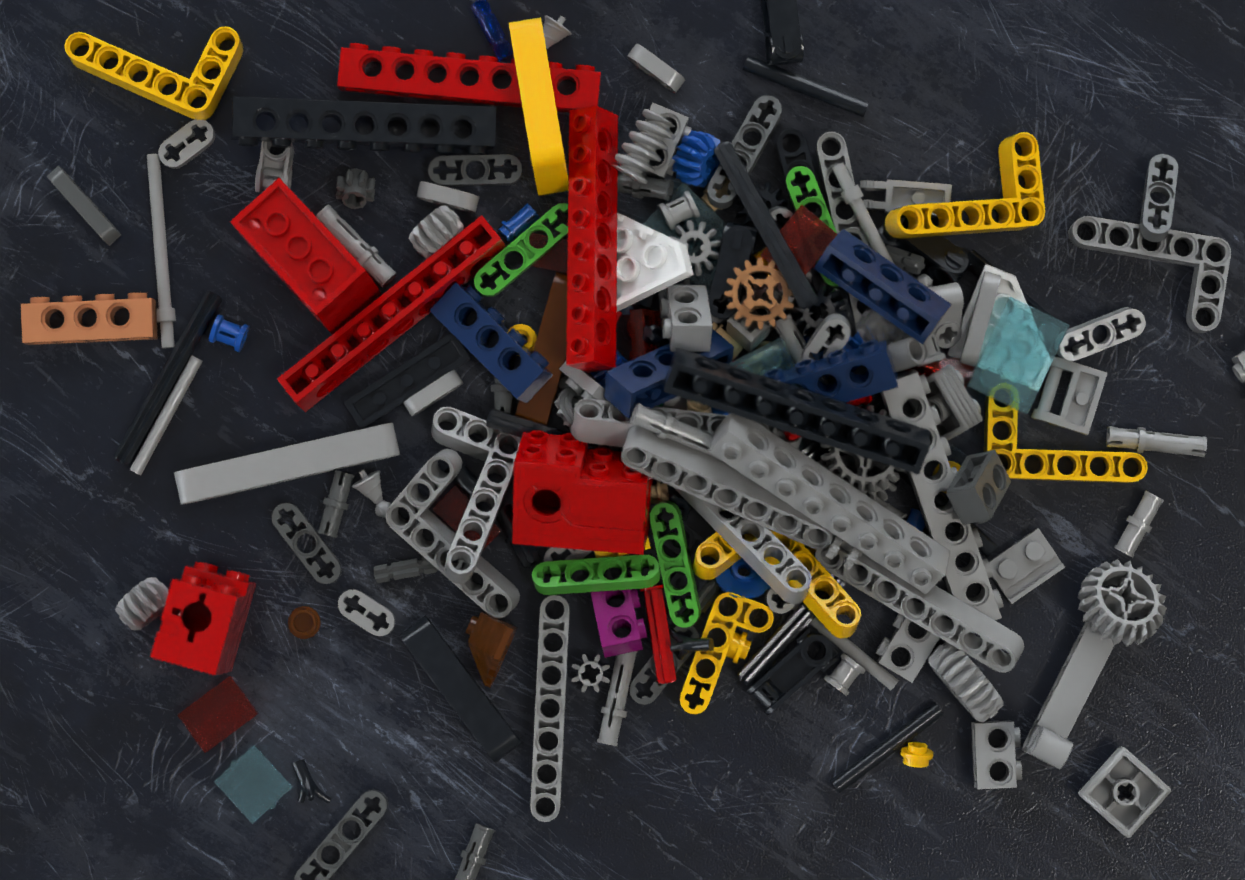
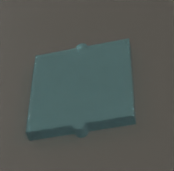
M255 745L238 760H232L231 766L214 781L252 824L269 808L274 809L276 802L292 788L291 784Z

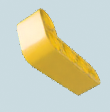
M730 592L721 593L716 597L700 638H707L710 630L720 628L725 632L726 640L723 645L714 647L713 651H695L679 698L684 711L696 715L706 710L736 627L739 626L757 633L767 631L772 626L774 620L773 612L768 606ZM731 597L735 600L737 610L733 615L724 616L719 612L718 605L723 598ZM760 608L767 613L768 619L764 626L754 627L750 623L749 616L754 609ZM709 659L714 663L715 670L710 677L704 678L697 674L696 665L700 660ZM692 677L700 683H710L708 690L701 687L699 697L703 699L702 705L696 704L694 708H690L689 701L685 699L686 694H693L696 688V684H689Z

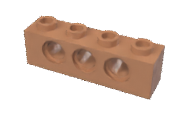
M128 293V299H115V294L95 295V300L82 301V296L77 295L63 296V302H50V297L30 298V303L21 304L22 343L26 345L158 339L156 300L147 298V293ZM126 308L129 311L130 318L126 324L118 326L114 320L115 313L119 309ZM88 310H94L97 314L96 323L91 327H85L82 323V316ZM61 311L64 315V323L61 327L53 329L49 322L50 316L54 312Z

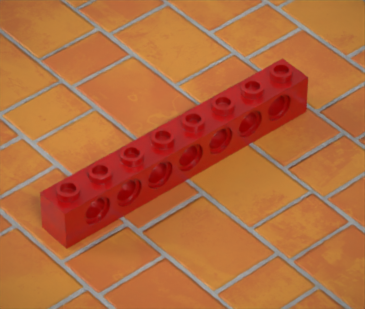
M350 43L349 48L341 47L337 87L340 91L523 108L515 59H511V63L498 62L497 57L482 55L479 56L478 60L465 59V54L454 52L446 53V57L433 56V51L415 49L414 54L401 53V48L383 46L381 51L369 50L368 45ZM372 61L379 62L382 65L381 72L374 77L367 76L364 72L366 65ZM549 62L557 112L569 113L570 110L598 106L601 72H595V67L589 65H576L574 70L562 68L563 64ZM405 64L411 65L414 68V74L411 78L402 80L397 77V70L400 66ZM440 67L445 69L447 75L442 82L434 83L429 79V74L434 68ZM466 71H475L479 74V80L475 85L466 86L461 82V77ZM499 74H507L512 79L511 84L505 89H498L493 84L494 78ZM562 81H573L577 86L574 93L571 95L561 94L558 91V85Z
M597 105L569 111L566 365L588 373L611 370L616 367L618 170L612 165L618 166V162L615 160V155L618 154V115Z
M481 215L277 378V380L293 401L304 412H307L430 313L429 310L455 282L464 286L472 280L475 274L501 252L506 245Z

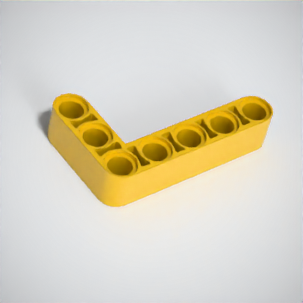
M541 17L509 22L538 196L568 191L569 180Z
M220 27L212 33L190 79L83 32L71 34L66 39L64 45L65 52L77 68L197 120H207L213 115L243 54V45L237 32L231 27ZM225 40H233L235 42L234 46L227 51L220 50L219 46ZM82 45L89 46V50L85 55H74L78 47ZM116 58L119 60L116 67L112 69L103 68L104 63L108 59ZM213 68L221 70L217 78L211 80L205 78L208 70ZM137 72H148L146 79L142 82L133 81V76ZM166 85H177V89L173 94H162V89ZM197 97H205L207 99L201 108L191 107L192 101Z
M1021 132L1005 138L1000 143L998 154L1003 199L903 206L887 214L885 218L886 231L894 238H915L1015 231L1040 224L1045 217V203L1039 146L1036 138L1030 133ZM1016 142L1021 146V156L1015 150ZM1019 174H1020V175L1024 178V180H1025V187H1024V188L1021 187V185L1019 184V181H1018V176H1019ZM1022 207L1028 211V220H1025L1022 216ZM992 209H995L999 215L998 223L992 218ZM962 211H965L968 214V225L965 224L962 220ZM932 212L935 213L939 219L938 227H936L931 221ZM902 214L908 219L909 225L907 229L901 225L900 218Z
M1000 383L990 388L986 393L984 452L996 450L997 454L1006 457L1008 460L1006 472L1010 479L1130 483L1139 481L1146 475L1148 469L1147 462L1138 453L1017 449V391L1010 384ZM1001 389L1009 394L1010 401L1007 407L1002 408L995 404L993 397L997 390ZM1002 422L1009 428V434L1005 440H998L993 435L992 430L995 423ZM1030 455L1037 457L1041 464L1040 470L1036 474H1031L1025 469V460ZM1063 456L1068 457L1073 462V470L1068 475L1060 473L1057 467L1058 460ZM1096 457L1102 459L1106 466L1105 472L1101 476L1093 474L1090 470V463ZM1128 458L1133 459L1138 464V472L1133 477L1127 476L1123 471V463Z
M770 530L811 573L810 587L803 603L832 635L841 639L852 636L861 618V610L856 602L804 544ZM715 532L697 547L692 564L693 571L700 579L712 580L742 557ZM752 534L742 535L746 541L752 542L757 540ZM704 556L712 557L715 559L716 564L707 565L702 562L701 558ZM775 557L765 558L771 565L780 563ZM797 580L787 582L792 588L803 587ZM818 590L825 591L829 594L830 598L821 599L815 592ZM837 615H847L852 622L849 624L841 623L837 619Z

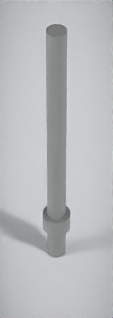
M148 154L147 167L159 309H156V323H160L162 348L165 349L175 347L173 322H176L175 308H172L160 158L158 154Z
M844 162L832 167L843 190L841 195L846 205L850 204L871 248L894 264L861 198L864 195L859 185L854 184Z

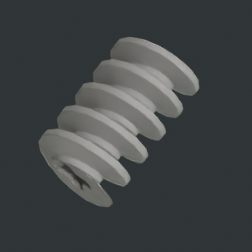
M644 109L642 114L647 121L637 120L635 123L641 133L630 131L628 136L634 144L623 142L621 147L627 155L616 154L615 160L620 166H612L627 177L639 183L647 184L648 181L642 173L643 171L654 173L655 170L649 164V161L660 162L662 160L656 153V150H668L663 139H675L674 134L670 131V128L675 126L657 113Z

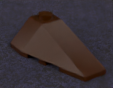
M481 612L479 617L472 616L465 633L471 635L468 644L484 686L491 688L518 627L494 618L485 612Z

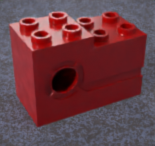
M280 178L275 180L230 221L249 246L331 334H334L354 318L381 293L364 267Z
M540 430L523 432L514 460L512 544L644 555L650 528L652 477L626 466L621 459L622 452L612 451L605 447L588 449V443L578 441L572 436V433L555 435L547 434Z
M195 561L194 566H185L182 579H172L161 617L162 624L160 631H157L150 657L212 675L231 672L256 587V583L249 581L250 575L233 570H227L226 575L217 573L219 566L201 561Z

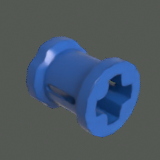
M218 314L210 331L209 342L215 343L219 341L234 347L235 351L241 352L250 326L247 324L240 326L224 320V316Z

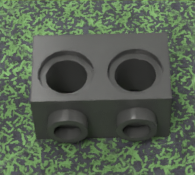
M996 450L966 456L946 494L962 525L974 522L982 524L994 516L1012 481Z

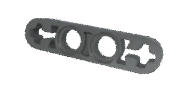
M761 96L754 102L732 141V145L739 158L745 161L747 165L746 170L749 175L782 116L781 103L774 96ZM770 106L773 108L774 115H767L763 127L759 124L762 117L761 109L766 110ZM757 132L762 138L760 143L754 146L747 145L743 140V136L746 133ZM719 164L709 182L707 196L712 206L726 209L733 205L738 195L730 182L728 185V195H723L721 198L716 197L717 191L715 189L721 190L726 182V178H728L721 164Z
M372 789L361 795L300 867L294 880H305L301 876L304 872L309 875L317 867L311 864L313 859L316 860L320 867L329 871L327 876L321 871L315 880H329L386 813L388 800L385 794L379 790ZM377 796L381 800L378 804L381 811L373 810L366 817V819L372 821L367 826L363 818L353 814V812L358 809L362 813L368 806L365 799L367 797L374 799ZM347 821H356L361 826V834L358 838L349 839L344 835L343 825ZM331 845L339 850L340 858L338 862L328 864L322 859L324 847Z

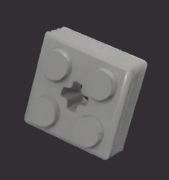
M948 364L926 377L930 388V393L926 394L929 406L935 405L941 420V424L936 425L940 437L945 436L948 441L983 421V417L980 414V405L975 399L971 398L964 386L962 374L955 370L952 365ZM908 399L914 412H916L918 409L917 399Z
M1119 746L1082 787L1078 795L1121 834L1130 838L1169 795L1171 788L1125 747ZM1130 784L1129 793L1132 794L1129 799L1125 797L1119 799L1117 797L1120 793L1118 787Z

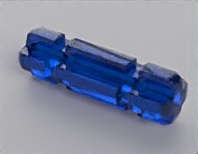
M478 0L471 5V9L475 17L480 19L478 22L489 44L494 46L492 49L498 60L511 56L513 49L508 40L505 41V34L494 13L491 14V7L488 1Z

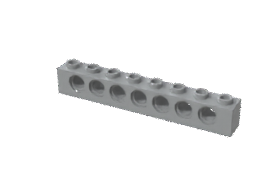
M914 369L897 374L898 387L880 392L888 417L930 430V448L919 475L908 471L907 474L929 537L950 550L946 574L943 577L948 593L993 620L1001 619L1002 616L999 608L1004 607L998 589L992 590L988 579L993 577V572L988 559L982 560L978 548L982 547L983 543L977 528L971 529L970 523L962 525L950 500L942 507L935 506L934 503L935 496L939 492L948 490L958 471L956 467L950 468L947 456L952 454L946 437H940L936 425L941 424V420L935 405L929 406L926 394L930 393V388L924 374L919 376L918 372ZM908 399H917V411L912 415H905L903 413V404ZM932 460L938 461V472L933 476H926L924 474L925 465ZM949 523H960V531L956 536L947 537L945 535V528ZM964 552L970 553L971 560L969 564L965 567H957L955 564L957 556ZM972 583H979L981 585L980 593L973 598L967 597V587Z
M729 413L716 428L709 450L711 454L913 587L927 594L945 576L950 550L757 422Z

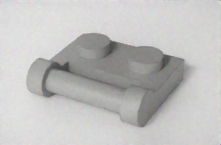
M1050 356L1049 373L1038 408H1034L1031 418L1080 434L1089 435L1107 372ZM1062 371H1067L1072 374L1060 413L1056 415L1050 413Z

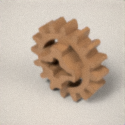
M758 258L756 266H752L746 260V269L744 271L737 267L734 268L737 276L736 280L728 278L726 281L728 285L733 287L732 290L724 292L725 297L733 298V301L727 305V309H736L738 312L735 314L734 319L738 321L744 317L746 319V328H749L753 322L757 323L759 330H763L765 322H769L770 326L775 328V318L779 317L785 321L787 316L784 313V309L793 310L794 304L789 302L788 298H792L794 295L791 290H788V284L780 270H775L774 260H771L768 266L763 265L762 258ZM760 272L770 274L766 279H754L751 274ZM741 284L747 290V298L742 304H740L738 299V290ZM779 284L783 291L780 304L774 298V290ZM752 286L760 290L766 287L768 289L766 296L771 304L761 298L757 301L753 300L755 294ZM755 309H766L770 314L757 316L750 313Z

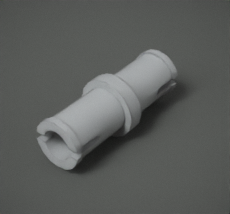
M1145 490L1133 516H1128L1126 521L1129 523L1114 548L1133 558L1145 533H1150L1152 529L1150 524L1164 500Z

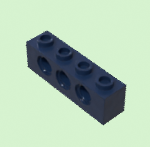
M842 229L832 240L814 267L815 270L921 344H924L952 305L845 229Z
M455 282L429 311L516 399L528 403L553 376L546 368L549 362L538 351L535 350L531 353L524 346L527 342L525 337L514 328L509 331L502 324L505 320L503 315L492 306L487 309L480 302L483 296L472 285L469 284L465 287ZM472 311H476L477 319L475 323L468 326V315ZM498 333L499 341L497 345L490 348L488 344L490 336ZM520 355V366L515 370H511L510 362L512 358Z
M712 329L710 352L692 353L732 365L734 346ZM666 344L606 372L604 398L628 419L631 418L632 412L638 403L651 409L677 397L676 395L664 392L665 378L674 352H670V345Z
M869 340L860 344L859 348L847 352L845 349L836 350L829 353L827 358L817 361L805 359L798 362L793 368L786 370L775 368L763 374L765 377L790 385L799 384L805 390L845 403L898 387V375L886 340L881 342ZM856 365H863L868 371L857 375L851 369ZM829 374L834 376L836 380L831 384H824L819 378Z

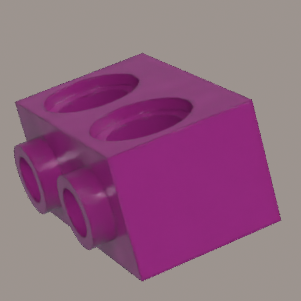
M637 589L590 592L604 657L607 658L643 650L641 639L647 638L643 618L636 619L634 608L641 607ZM616 597L625 600L619 607L608 605L609 601ZM620 628L631 630L630 634L624 638L614 635Z

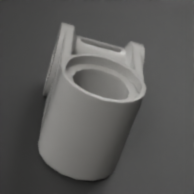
M262 141L255 177V192L261 193L262 190L267 189L278 178L291 189L294 157L292 142L291 147L285 148L283 153L274 155L270 153L271 142Z
M957 282L928 287L952 304L936 327L935 337L938 346L941 348L954 346L962 335L964 298L961 287Z
M936 328L924 344H921L909 335L907 336L908 338L888 345L896 372L915 366L920 367L946 358L945 353L940 352L935 337Z

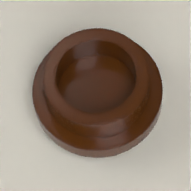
M308 606L294 609L288 618L290 632L300 639L313 637L321 626L319 614Z

